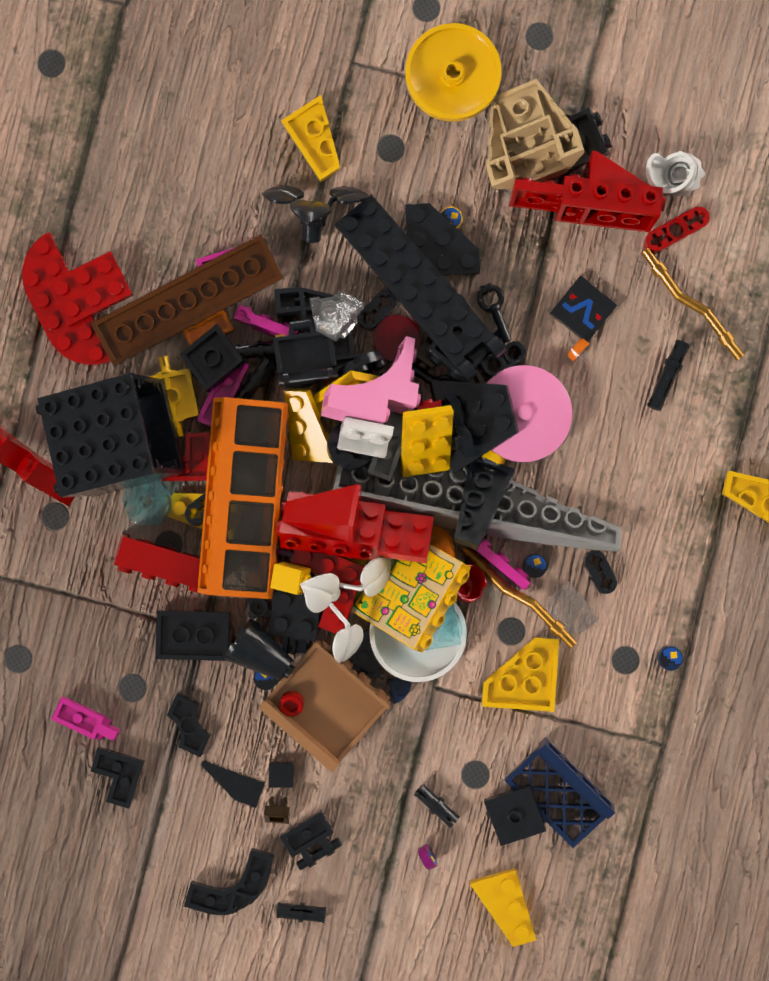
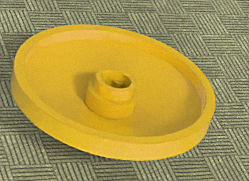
M459 23L438 25L422 34L410 49L405 67L407 89L415 104L429 116L448 122L468 120L483 112L495 98L502 74L500 57L491 40L476 28Z

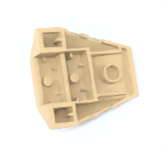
M537 79L496 95L491 102L489 122L491 129L490 138H488L489 154L486 160V168L493 189L512 190L515 179L519 180L520 178H530L534 182H545L567 173L584 154L585 151L578 129L566 117L562 109L557 106L553 98Z

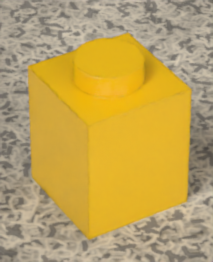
M288 562L274 564L270 588L296 595L302 594L304 592L300 584L312 578L310 575L311 568Z

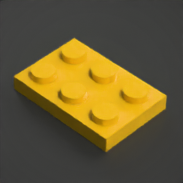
M451 405L403 412L400 469L403 477L450 469L454 413Z

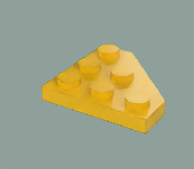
M533 637L483 681L482 707L554 712L559 639Z

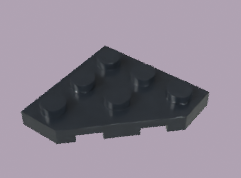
M430 203L405 204L407 236L442 276L480 274L479 248Z

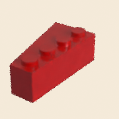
M121 533L113 559L114 565L118 566L117 570L132 574L133 570L141 572V577L154 581L156 577L166 579L165 584L179 587L180 584L189 586L188 590L197 593L200 556L187 552L180 553L178 550L168 546H155V543L142 538L134 540L129 538V534Z

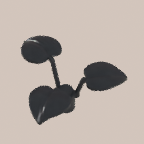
M276 186L262 192V196L273 203H290L291 211L300 219V224L303 225L302 240L308 243L321 241L322 227L325 226L326 218L331 213V206L334 202L353 204L371 198L362 190L349 186L331 189L329 195L332 197H330L328 204L319 201L309 202L300 200L304 197V193L292 186Z

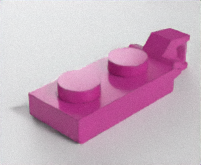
M239 305L234 316L235 321L272 337L280 334L288 336L289 323L283 322V324L274 322V318L266 314H261L260 316L253 314L250 307ZM294 331V335L299 334V331Z
M65 696L60 698L51 718L53 721L93 740H102L103 737L114 741L121 731L110 724L111 719L107 718V716Z

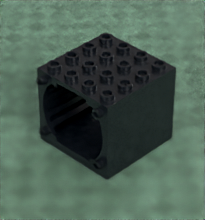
M128 373L37 398L39 405H36V412L42 417L56 478L54 491L60 497L99 496L186 474L164 380Z

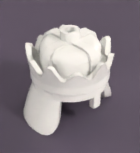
M682 151L670 154L666 158L658 153H654L649 157L646 165V177L649 184L655 187H663V193H669L673 197H690L691 192L700 187V179L705 176V172L701 167V161L694 157L693 154Z

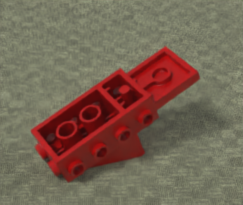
M592 151L585 166L583 176L578 174L565 176L561 185L555 181L534 182L530 178L515 179L509 197V207L556 212L555 221L650 232L659 219L661 212L664 211L666 197L662 196L663 187L650 186L598 151Z
M359 484L314 495L305 492L289 491L287 501L283 500L281 515H283L282 521L278 520L276 535L280 536L281 548L370 561L378 557L427 563L434 517L386 510V505L363 502L361 501V485Z

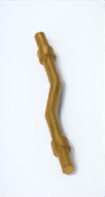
M649 248L644 250L641 254L652 267L651 272L655 277L660 278L675 300L703 315L719 338L717 340L723 347L726 346L736 361L743 357V352L734 342V336L730 331L725 330L711 309L682 293L666 271L668 268L665 264L659 262Z
M467 546L461 551L475 566H478L484 572L485 576L503 594L530 607L549 626L548 630L554 636L558 635L570 648L577 643L564 629L565 625L559 619L555 620L532 597L507 585L488 566L490 563L484 557L480 558L472 548Z

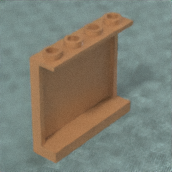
M318 639L295 665L289 678H284L259 706V709L329 771L333 772L339 766L340 761L382 713L390 708L391 702L389 701L390 696L381 688L375 689L370 684L372 682L371 679L363 672L358 674L352 668L353 664L348 659L338 663L333 655V646L326 640L321 641ZM288 691H296L304 699L302 712L294 717L284 715L279 708L281 696Z

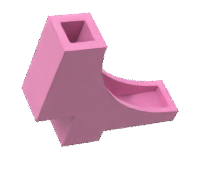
M405 337L398 346L394 363L382 376L358 385L331 384L324 393L321 416L343 421L344 417L383 424L387 423L390 411L403 414V412L412 411L414 408H417L421 395L418 394L419 384L412 382L414 377L412 363L417 355V349L414 348L415 338Z

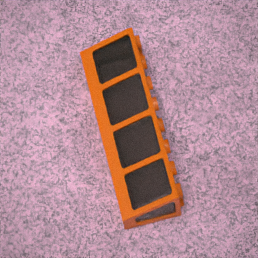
M229 397L213 398L197 593L272 599L275 589L270 588L274 564L277 563L276 546L279 541V535H276V527L281 517L280 497L283 492L282 472L285 468L284 448L287 443L288 403Z

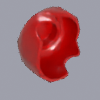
M468 564L471 567L469 578L460 586L457 592V600L467 604L481 598L482 591L487 586L484 572L478 566Z

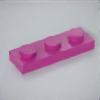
M245 363L209 393L197 421L211 427L213 398H235L250 368L248 364Z
M483 539L478 551H475L517 586L525 590L530 584L526 579L529 575L518 566L514 570L507 564L510 559L500 551L495 554L489 549L491 544L486 539Z

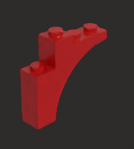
M0 425V464L15 471L27 484L69 506L75 497H60L59 494L55 493L54 484L56 483L53 465Z

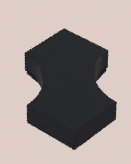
M178 692L167 716L179 728V748L201 757L211 733L207 732L199 722L198 706L200 702Z

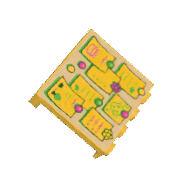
M431 544L427 563L390 558L391 572L385 587L381 592L372 597L366 596L364 590L358 591L351 610L411 649L421 653L430 647L433 641V634L443 624L446 611L456 601L457 592L460 586L468 580L471 569L470 566Z

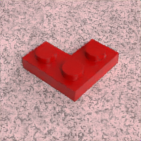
M185 433L186 457H182L186 474L162 479V481H207L210 433Z

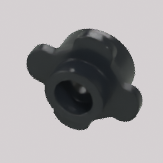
M247 598L249 618L270 617L271 609H269L268 603L270 599Z

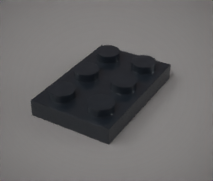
M157 610L155 659L228 661L225 659V655L229 649L230 612Z

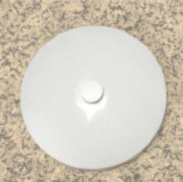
M454 602L446 611L443 624L433 634V641L430 647L424 650L423 653L411 649L371 623L369 635L373 653L385 670L395 677L406 681L426 682L441 677L455 666L464 651L467 630L464 616L459 606Z

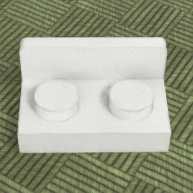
M344 417L337 448L339 450L385 458L388 443L393 436L394 427Z

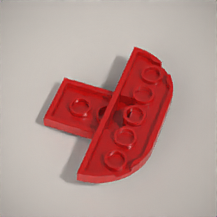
M47 232L31 246L25 257L22 280L26 295L48 339L60 354L71 361L89 366L110 363L111 361L91 324L94 322L92 316L134 295L111 251L69 271L51 233Z

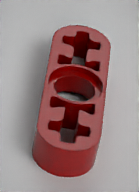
M694 207L652 230L644 239L645 249L649 248L653 253H659L701 230L709 222L708 211L703 207ZM695 215L702 216L703 219L700 220V223L696 221L688 227L687 222ZM672 224H679L682 227L683 233L681 236H674L671 233L670 227ZM665 233L666 238L659 243V247L656 244L651 245L652 236L657 239Z

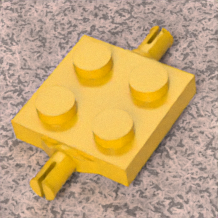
M169 356L159 357L161 372L148 377L165 381L177 437H182L184 435L181 422L188 418L199 416L192 372L190 368L179 371L171 370Z

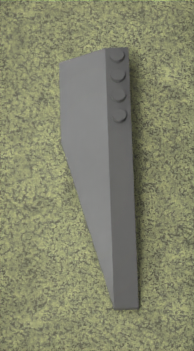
M400 454L390 483L367 475L373 457L365 467L358 470H346V468L338 465L333 490L359 484L361 485V501L384 504L386 505V510L432 516L434 517L433 525L451 529L457 528L469 465L461 471L453 473L450 462V469L447 471L403 477L400 472ZM513 480L485 534L526 542L616 552L620 550L621 541L620 527L595 516L588 517L580 513V510L572 506L568 508L557 503L558 500L552 497L545 498L537 494L538 491Z

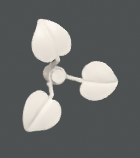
M378 557L370 561L361 573L360 581L362 585L360 586L340 583L339 578L331 573L313 577L300 584L304 592L306 605L310 611L319 613L329 606L345 625V629L339 630L333 641V655L338 663L346 661L358 650L363 641V629L357 624L350 627V623L332 602L339 598L340 587L357 591L364 590L365 595L368 597L375 596L381 592L390 576V558Z

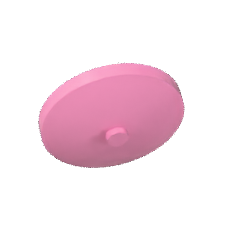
M528 365L509 367L489 379L486 384L508 385L519 430L517 435L492 451L514 462H532L553 453L567 437L572 422L571 400L563 384L548 371Z

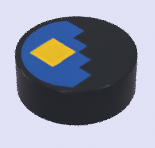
M530 554L523 561V570L532 578L541 577L547 570V561L539 554Z
M255 672L253 677L255 685L261 690L272 689L278 681L258 672Z

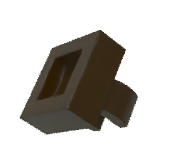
M274 796L270 797L269 806H265L264 810L265 823L289 824L290 809L287 807L286 797H283L281 806L274 805Z

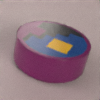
M428 844L418 848L419 857L427 870L438 866L436 857Z

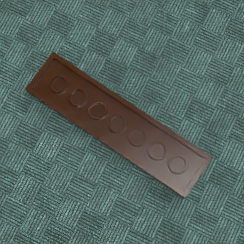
M260 234L91 324L112 365L117 366L283 280L284 277L265 239Z

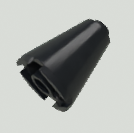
M249 619L237 634L238 638L230 645L225 659L280 681L283 677L288 679L295 668L292 665L294 660L257 621Z

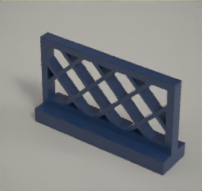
M546 737L504 779L511 788L515 789L521 786L513 779L518 774H529V784L532 791H546V803L537 802L542 818L572 848L581 842L605 818L609 819L615 814L614 804ZM539 755L546 762V770L531 769V762ZM531 774H545L546 786H531ZM549 775H560L563 778V787L549 786ZM549 791L563 792V803H549ZM566 792H577L580 795V804L566 803ZM549 808H563V819H552L549 816ZM566 808L580 809V820H566ZM583 809H594L599 815L594 820H583ZM566 825H580V833L572 839L566 833Z

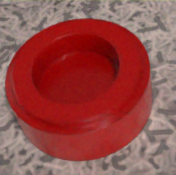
M288 691L281 696L279 708L284 715L294 717L302 712L304 699L300 693Z

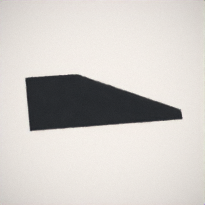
M202 761V767L235 801L256 808L264 782Z

